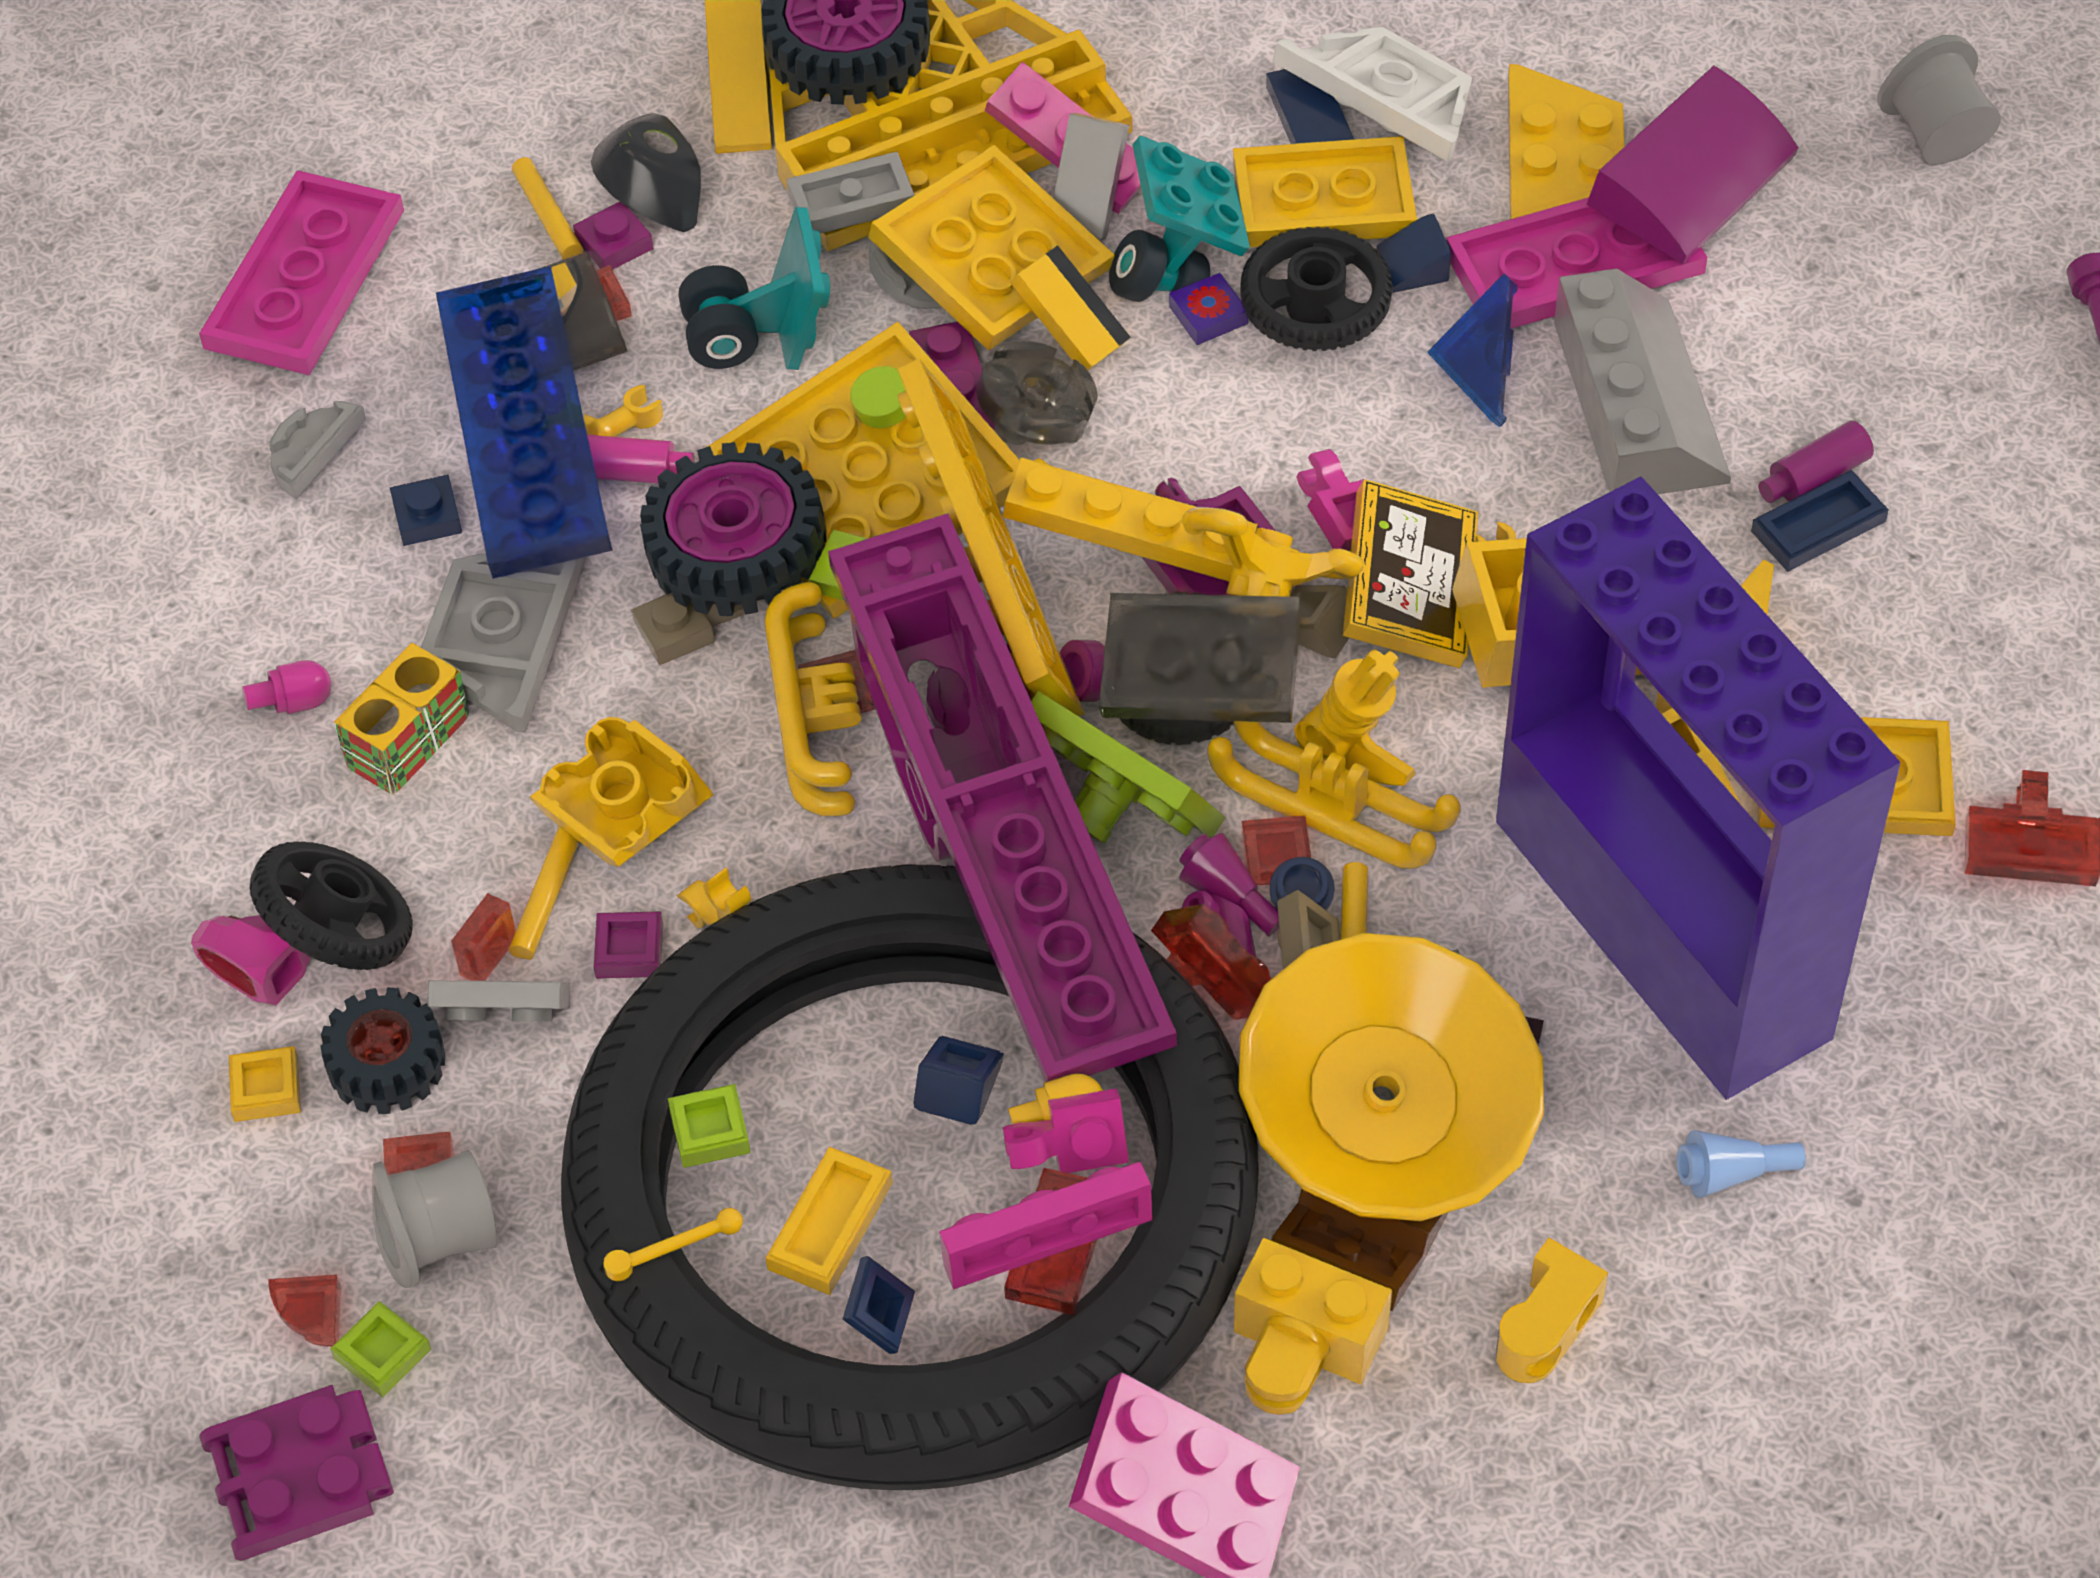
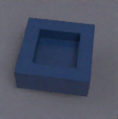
M449 474L389 487L403 546L462 533Z

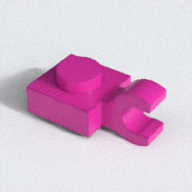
M1331 449L1311 453L1308 459L1314 468L1301 471L1296 476L1302 491L1312 498L1307 507L1332 548L1350 551L1356 493L1364 479L1350 483L1342 470L1337 455Z
M1117 1089L1048 1100L1051 1120L1022 1122L1002 1127L1006 1154L1009 1156L1011 1169L1034 1167L1044 1163L1053 1156H1056L1060 1175L1129 1163L1121 1100Z

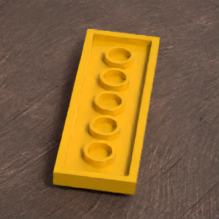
M920 358L897 368L906 390L898 394L901 408L913 428L919 426L926 442L918 446L920 455L931 476L934 479L940 477L948 493L939 498L945 514H949L955 530L961 529L969 545L964 548L978 582H983L990 596V599L987 600L1001 634L1005 636L1012 650L1010 655L1031 700L1039 691L1077 716L1084 715L1085 713L1006 521L1002 517L1003 514L958 405Z

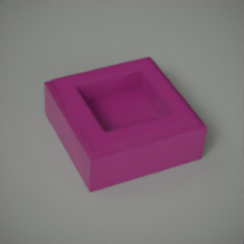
M662 912L597 913L593 965L595 978L649 977L661 965Z

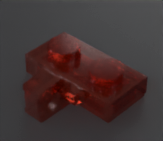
M2022 770L2021 783L2016 788V804L2003 803L2002 809L1969 806L1965 820L1964 874L2096 887L2100 877V818L2064 815L2062 808L2048 807L2049 772Z
M1205 904L1164 911L1151 929V932L1171 952L1167 960L1183 975L1191 986L1201 985L1232 1019L1248 1018L1264 985L1272 979L1268 967L1259 958L1249 954L1228 931L1229 928L1226 921L1218 913L1207 908Z

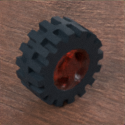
M387 987L386 994L378 996L376 988L365 990L366 998L358 1001L355 995H352L344 1000L346 1006L344 1012L337 1008L328 1016L331 1026H323L321 1032L323 1045H320L321 1054L333 1090H337L339 1098L347 1105L354 1100L356 1109L368 1113L371 1105L376 1106L378 1114H390L391 1105L399 1104L401 1111L412 1107L410 1098L415 1095L423 1101L431 1094L429 1082L438 1085L443 1076L441 1066H445L446 1059L442 1035L431 1008L428 1007L427 1003L421 1006L419 996L408 992L403 999L399 988ZM375 1053H383L386 1058L378 1059Z

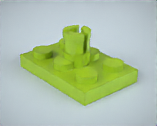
M1039 691L1037 692L1031 703L1051 748L1086 773L1090 771L1083 783V787L1074 800L1091 836L1105 844L1112 834L1111 830L1132 802L1135 804L1140 803L1156 814L1155 816L1186 837L1193 827L1207 834L1210 838L1216 834L1226 817L1191 787Z

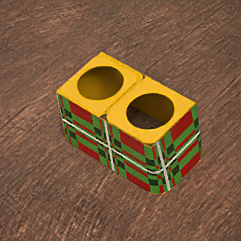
M411 642L333 722L347 767L393 795L386 768L387 764L397 793L466 721L469 711L461 672ZM418 684L432 685L431 688L423 692H408ZM395 705L399 712V718L395 726L383 734H367ZM425 706L420 713L415 708Z

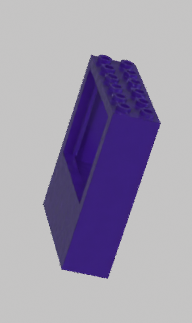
M1640 476L1527 534L1496 823L1725 1100L1834 1039L1901 762ZM1636 668L1642 672L1775 824L1772 840L1634 683Z

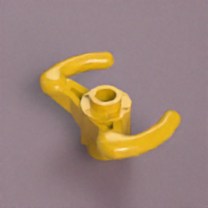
M1196 507L1186 511L1182 518L1185 531L1191 535H1198L1203 531L1221 534L1234 566L1226 592L1231 597L1228 607L1234 610L1237 609L1241 614L1253 618L1276 622L1279 611L1284 612L1286 610L1293 586L1320 577L1352 579L1358 576L1363 569L1361 557L1344 549H1331L1328 552L1301 553L1291 548L1293 537L1265 528H1257L1255 534L1245 517L1233 511Z

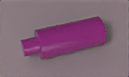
M1850 420L1774 462L1770 466V476L1759 482V492L1768 503H1773L1782 497L1790 501L1871 459L1874 454L1872 440L1861 424Z

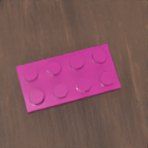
M296 170L199 332L203 349L310 375L402 216L404 207L401 195Z
M1588 198L1446 237L1451 254L1450 264L1489 335L1554 317L1559 277L1617 268L1652 289L1705 274L1708 257L1701 247L1682 264L1587 206Z

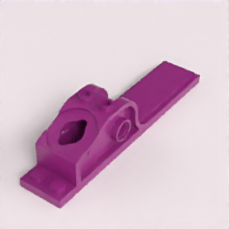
M947 513L828 551L831 570L851 616L856 656L868 691L871 694L903 791L936 862L948 858L953 860L1044 1081L1048 1082L1071 1074L1091 1076L1177 1046V1032L949 514ZM928 661L936 668H946L957 673L964 680L970 695L967 711L969 726L964 733L950 735L941 728L932 727L914 682H910L908 679L909 668L914 663Z

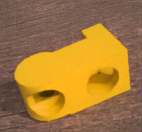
M1548 1237L1534 1256L1530 1286L1534 1288L1533 1292L1525 1302L1511 1306L1503 1314L1499 1323L1496 1362L1500 1370L1510 1379L1520 1383H1534L1545 1379L1554 1370L1602 1304L1608 1272Z

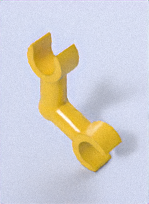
M645 385L630 388L623 397L624 405L602 418H594L573 410L570 398L561 393H549L552 410L559 414L548 415L541 411H534L537 427L540 432L552 437L562 436L566 433L575 436L576 434L616 437L632 427L646 429L656 426L663 417L661 400H657L649 406L640 407L647 402Z
M727 867L723 868L705 883L701 880H696L676 895L692 908L693 912L686 918L699 929L706 925L710 926L751 901V895L746 885L738 891L734 888L729 879Z

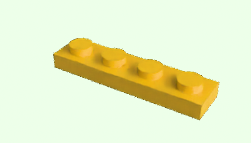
M1020 458L1005 501L1003 518L1226 581H1230L1234 567L1221 534L1203 531L1201 534L1191 535L1185 531L1182 524L1183 515L1186 511L1196 508L1195 506ZM1247 521L1248 525L1256 532L1258 524Z

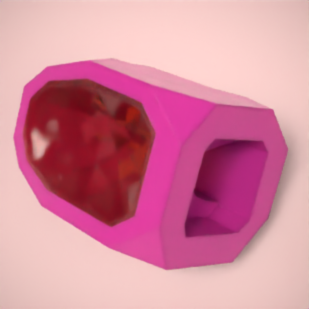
M233 915L228 917L216 916L202 921L193 934L191 941L195 956L217 978L255 1002L277 1005L302 979L311 958L281 939L272 931L260 915L238 918Z

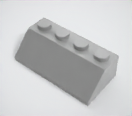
M1617 268L1559 277L1554 325L1609 492L1640 476L1657 494L1730 484L1731 475L1669 299Z

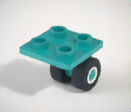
M1140 135L1132 144L1147 217L1150 221L1165 226L1166 230L1163 238L1140 229L1131 231L1122 239L1115 250V256L1109 269L1111 290L1116 295L1135 302L1146 300L1155 290L1173 292L1210 277V264L1207 257L1203 253L1194 250L1201 241L1238 256H1243L1250 248L1233 174L1217 162H1206L1181 152L1170 143H1159Z
M794 208L770 283L749 292L744 276L739 271L722 265L702 267L690 273L682 281L678 297L682 315L688 322L686 326L688 350L691 357L697 363L712 369H725L742 364L754 354L757 348V332L779 333L786 369L799 370L805 350L812 349L815 343L816 317L819 308H826L830 297V278L828 273L821 272L819 263L821 237L818 230H812L808 208Z

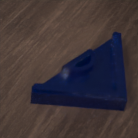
M1505 273L1427 352L1491 422L1498 427H1501L1507 420V417L1503 414L1506 376H1510L1514 335V330L1510 328L1513 295L1518 290V285Z

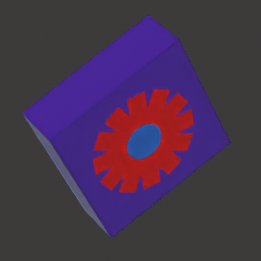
M1220 272L1169 293V308L1196 345L1248 324V317L1245 314L1240 298Z

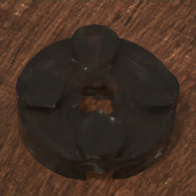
M1030 341L1008 343L995 350L993 358L985 363L976 386L977 399L985 415L995 423V433L1004 442L1012 445H1020L1026 441L1047 445L1065 442L1074 443L1082 438L1097 402V388L1088 370L1075 359L1070 367L1064 361L1055 358L1057 349L1049 345ZM1034 388L1036 393L1042 397L1031 394L1027 389Z

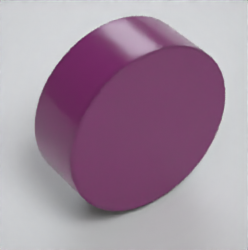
M1071 640L1067 642L1060 650V655L1079 701H1099L1105 696L1104 689L1107 688L1109 679L1112 677V664L1107 649L1097 640Z

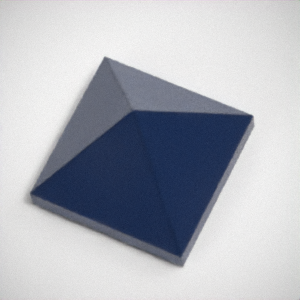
M861 1257L842 1320L888 1354L898 1353L915 1290L871 1257Z

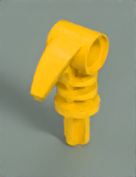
M1376 649L1368 652L1364 659H1354L1342 665L1335 674L1332 684L1323 695L1322 700L1294 727L1295 737L1301 748L1304 749L1309 742L1315 743L1323 747V758L1326 760L1334 752L1346 758L1345 768L1350 770L1354 763H1358L1368 768V779L1386 785L1405 786L1416 775L1414 768L1378 746L1369 736V733L1377 726L1378 719L1382 718L1390 710L1396 698L1394 682L1400 675L1394 666L1399 660L1396 654L1389 650L1383 655Z

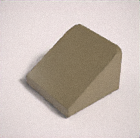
M1297 585L1290 594L1286 610L1284 612L1279 611L1286 619V624L1276 635L1321 655L1336 659L1349 640V637L1342 636L1347 588L1339 585Z

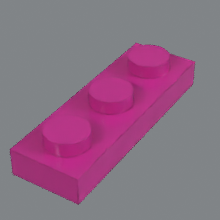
M1024 62L1014 70L990 97L985 107V111L1057 168L1060 165L1069 114L1079 113L1091 116ZM1127 143L1125 145L1112 209L1117 214H1120L1141 190L1134 151Z
M1141 1161L1123 1168L1107 1167L1091 1174L1085 1181L1056 1191L1040 1190L1022 1199L1019 1204L990 1214H970L958 1220L952 1227L939 1231L943 1265L953 1290L1151 1221V1183Z

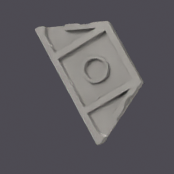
M584 533L566 535L568 545L532 552L530 543L505 548L497 554L486 555L481 553L453 559L422 642L421 648L461 672L467 700L516 732H526L589 550L587 536Z

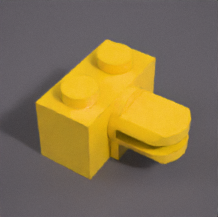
M1263 1237L1234 1297V1332L1257 1341L1245 1364V1390L1251 1402L1267 1413L1276 1415L1291 1414L1304 1403L1322 1369L1361 1385L1389 1329L1392 1289Z

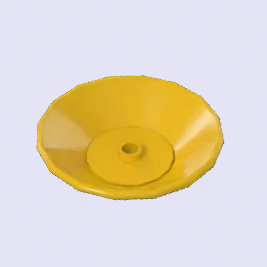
M1361 933L1306 950L1264 985L1240 1033L1239 1094L1260 1146L1304 1191L1360 1217L1424 1221L1478 1204L1522 1165L1544 1116L1543 1056L1520 1004L1477 962L1423 937ZM1378 1086L1386 1087L1393 1092L1395 1098L1389 1101L1382 1100L1375 1095L1373 1088Z

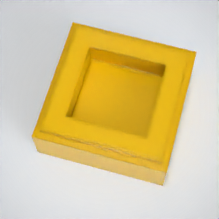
M295 1046L228 1055L230 1105L234 1122L301 1113L299 1062Z

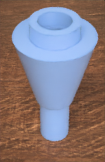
M1698 1130L1689 1132L1685 1144L1679 1146L1676 1157L1680 1181L1683 1185H1690L1692 1193L1697 1198H1702L1760 1177L1764 1172L1803 1169L1806 1161L1805 1150L1800 1142L1761 1145L1755 1141Z

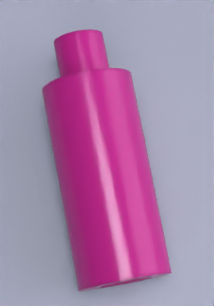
M576 434L572 446L571 468L573 477L658 484L657 477L665 469L677 474L675 462L687 455L695 463V456L693 452L674 451L672 441Z

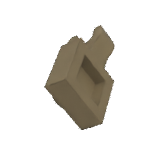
M672 592L631 609L634 623L659 666L715 642L712 627L745 614L742 604L735 605L733 616H719L716 604H713L708 615L696 612L692 601L684 607L675 602Z

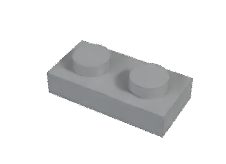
M898 152L787 179V194L793 210L795 207L808 208L812 230H818L819 233L876 220L914 196Z
M428 980V1007H447L446 1020L486 1021V1008H512V1021L552 1022V1009L570 1008V982Z

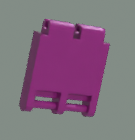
M329 1385L210 1426L199 1435L203 1450L212 1453L220 1483L215 1488L218 1503L228 1508L236 1538L231 1542V1547L235 1559L239 1561H244L372 1516L374 1512L371 1502L388 1497L394 1493L378 1443H372L377 1438L361 1390H353L336 1396L333 1385ZM229 1446L232 1448L240 1474L236 1477H233L225 1450ZM246 1499L256 1530L251 1532L249 1531L241 1501Z

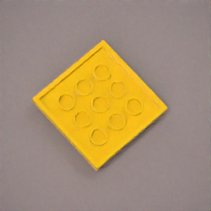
M898 321L709 445L714 456L722 454V443L735 442L738 453L744 452L747 442L758 443L761 446L763 456L770 447H774L783 451L785 461L793 456L801 462L803 471H809L819 492L825 516L827 541L833 530L869 539L944 515L945 513L939 498L948 493L941 478L934 479L931 476L920 455L918 446L926 442L920 427L913 428L907 418L887 428L867 426L857 417L850 397L854 381L865 371L880 366L897 369L920 358L958 405L1000 508L1005 505L1020 461ZM961 529L956 531L958 536L963 533ZM801 577L803 583L810 582L809 580ZM822 595L820 604L833 619L848 610L845 601Z

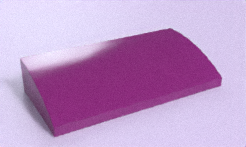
M1713 65L1598 171L1586 205L1684 264L1793 159L1799 147L1778 118L1761 100L1732 76Z

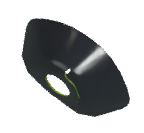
M656 113L642 115L629 120L602 139L592 155V170L600 184L615 199L631 210L666 227L681 232L694 229L697 224L701 192V168L691 144L668 117ZM650 131L665 134L676 143L677 151L674 153L657 151L645 142L643 135Z

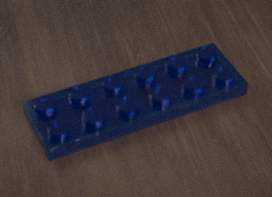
M551 266L436 292L483 542L492 578L613 551Z

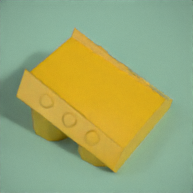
M607 717L599 720L586 733L584 743L588 754L577 762L565 761L555 764L542 777L540 789L529 796V798L548 818L609 865L619 867L714 794L680 753L635 719L628 723L618 717Z

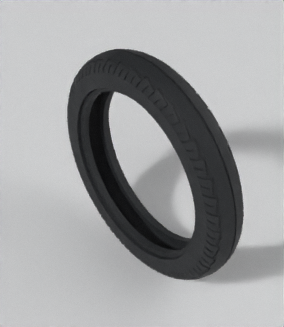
M902 864L855 869L804 881L759 898L708 926L671 954L653 971L616 1014L600 1039L582 1075L573 1100L563 1148L561 1207L568 1252L583 1297L597 1325L613 1350L642 1386L665 1408L713 1442L742 1457L774 1470L817 1482L860 1489L925 1490L974 1484L1030 1469L1060 1457L1089 1442L1109 1379L1122 1372L1159 1391L1184 1366L1202 1343L1225 1305L1240 1271L1249 1244L1258 1193L1257 1136L1239 1094V1065L1228 1040L1208 1006L1191 984L1165 957L1133 932L1177 1032V1046L1114 1067L1134 1096L1146 1121L1154 1147L1156 1169L1151 1189L1152 1220L1137 1226L1131 1241L1114 1266L1089 1293L1069 1310L1042 1328L1012 1343L978 1355L947 1362L919 1365H876L845 1361L814 1353L790 1344L752 1324L730 1308L707 1286L689 1263L681 1248L633 1267L632 1274L623 1281H613L607 1277L603 1262L606 1255L611 1251L623 1250L629 1254L674 1236L667 1218L666 1196L668 1174L677 1140L668 1098L703 1091L715 1073L734 1053L762 1030L788 1014L816 1001L843 992L892 983L940 982L971 986L1006 996L1009 995L955 866Z

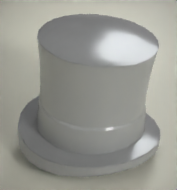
M1940 35L1914 48L1893 68L1881 85L1877 95V103L1882 112L1889 115L1901 114L1908 123L1924 160L1930 164H1944L1966 157L1984 145L1994 135L2001 122L1999 111L1975 81L1974 75L1978 66V56L1975 49L1965 38L1957 35Z
M469 1150L424 1168L390 1175L382 1161L373 1164L372 1207L376 1239L390 1274L402 1287L410 1288L419 1284L418 1268L450 1256L497 1247L496 1224L490 1196L480 1168Z

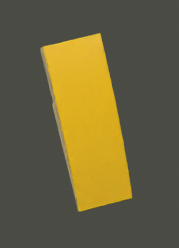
M705 0L716 154L772 150L767 64L762 36L761 0Z

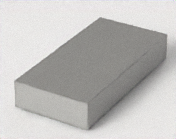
M1070 113L1053 199L1097 239L1103 240L1106 239L1129 125L1079 113Z

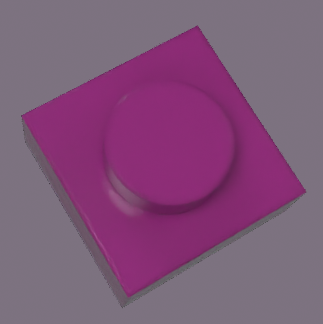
M620 201L573 225L574 234L582 248L604 274L654 249L652 234L633 212Z

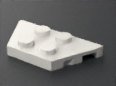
M1384 27L1360 29L1355 33L1337 32L1321 34L1317 47L1300 49L1291 39H1283L1276 43L1272 62L1330 94L1340 104L1352 107L1379 122L1384 129L1400 134L1445 161L1452 159L1473 77Z

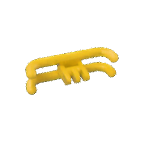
M805 582L787 587L772 599L766 609L765 632L788 784L793 797L806 811L820 816L839 817L848 815L854 810L856 801L853 795L847 791L826 792L818 787L846 785L851 780L852 770L843 761L822 762L816 760L810 753L807 734L853 727L861 722L862 717L860 707L856 704L858 693L856 686L853 684L855 675L852 665L849 663H834L800 669L796 667L795 645L803 639L821 635L826 627L823 616L818 613H806L790 618L795 611L815 606L821 601L822 590L819 585L813 582Z
M1249 701L1239 702L1234 707L1233 722L1236 732L1242 741L1255 753L1299 774V786L1296 793L1244 768L1234 757L1232 744L1227 738L1215 737L1209 742L1207 747L1210 766L1218 778L1230 789L1385 863L1402 869H1417L1428 864L1432 860L1437 846L1436 839L1430 832H1442L1453 827L1461 812L1460 802L1454 795H1442L1437 799L1435 807H1430L1369 780V770L1365 766L1354 763L1350 770L1345 769L1346 758L1332 752L1327 760L1324 759L1323 747L1315 743L1309 742L1302 749L1278 738L1262 726L1258 719L1256 706ZM1366 805L1423 831L1417 832L1412 837L1411 843H1404L1355 820Z

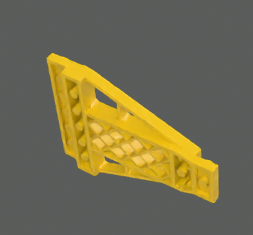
M927 0L931 31L929 54L926 62H921V70L916 77L908 75V84L905 85L902 94L889 91L888 96L877 99L871 91L867 92V102L860 104L854 103L853 95H845L844 105L852 117L787 142L784 111L813 100H809L807 89L800 95L792 92L789 88V83L782 84L775 77V71L769 67L778 178L786 190L788 178L893 152H898L914 195L993 145H996L1026 174L1052 164L985 111L990 97L1022 62L1091 116L1129 125L1128 134L1133 132L1132 115L1106 81V64L1080 29L1067 34L1012 0H963L978 10L956 18L944 0ZM1007 26L1036 44L1034 47L989 63L972 39ZM932 61L956 66L953 74L928 69ZM875 220L820 233L821 243L826 251L829 252L867 237L871 224Z

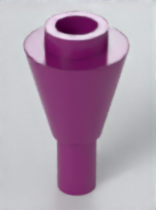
M1219 833L1212 838L1207 834H1202L1186 848L1179 859V862L1184 866L1179 876L1180 881L1197 890L1217 895L1238 905L1246 912L1249 919L1268 937L1279 929L1278 910L1258 892V886L1224 833Z

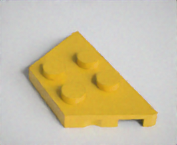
M1509 64L1510 219L1585 199L1590 196L1598 171L1625 147L1623 103L1524 66Z

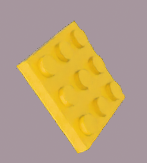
M996 145L988 148L872 222L868 238L988 351L1038 318L1010 283L1021 271L1058 245L1089 284L1109 271L1115 256Z

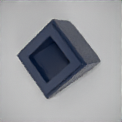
M1434 213L1421 217L1376 246L1378 254L1382 255L1390 270L1393 293L1449 281L1450 249Z
M943 1035L939 1036L918 1066L913 1101L914 1108L921 1112L969 1125L976 1124L984 1112L1003 1063L1004 1053Z

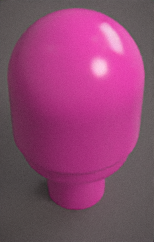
M301 660L278 665L276 669L267 671L268 681L242 686L247 710L274 705L277 713L286 712L287 714L314 709L322 705L330 695L332 683L328 671L321 664L311 660Z

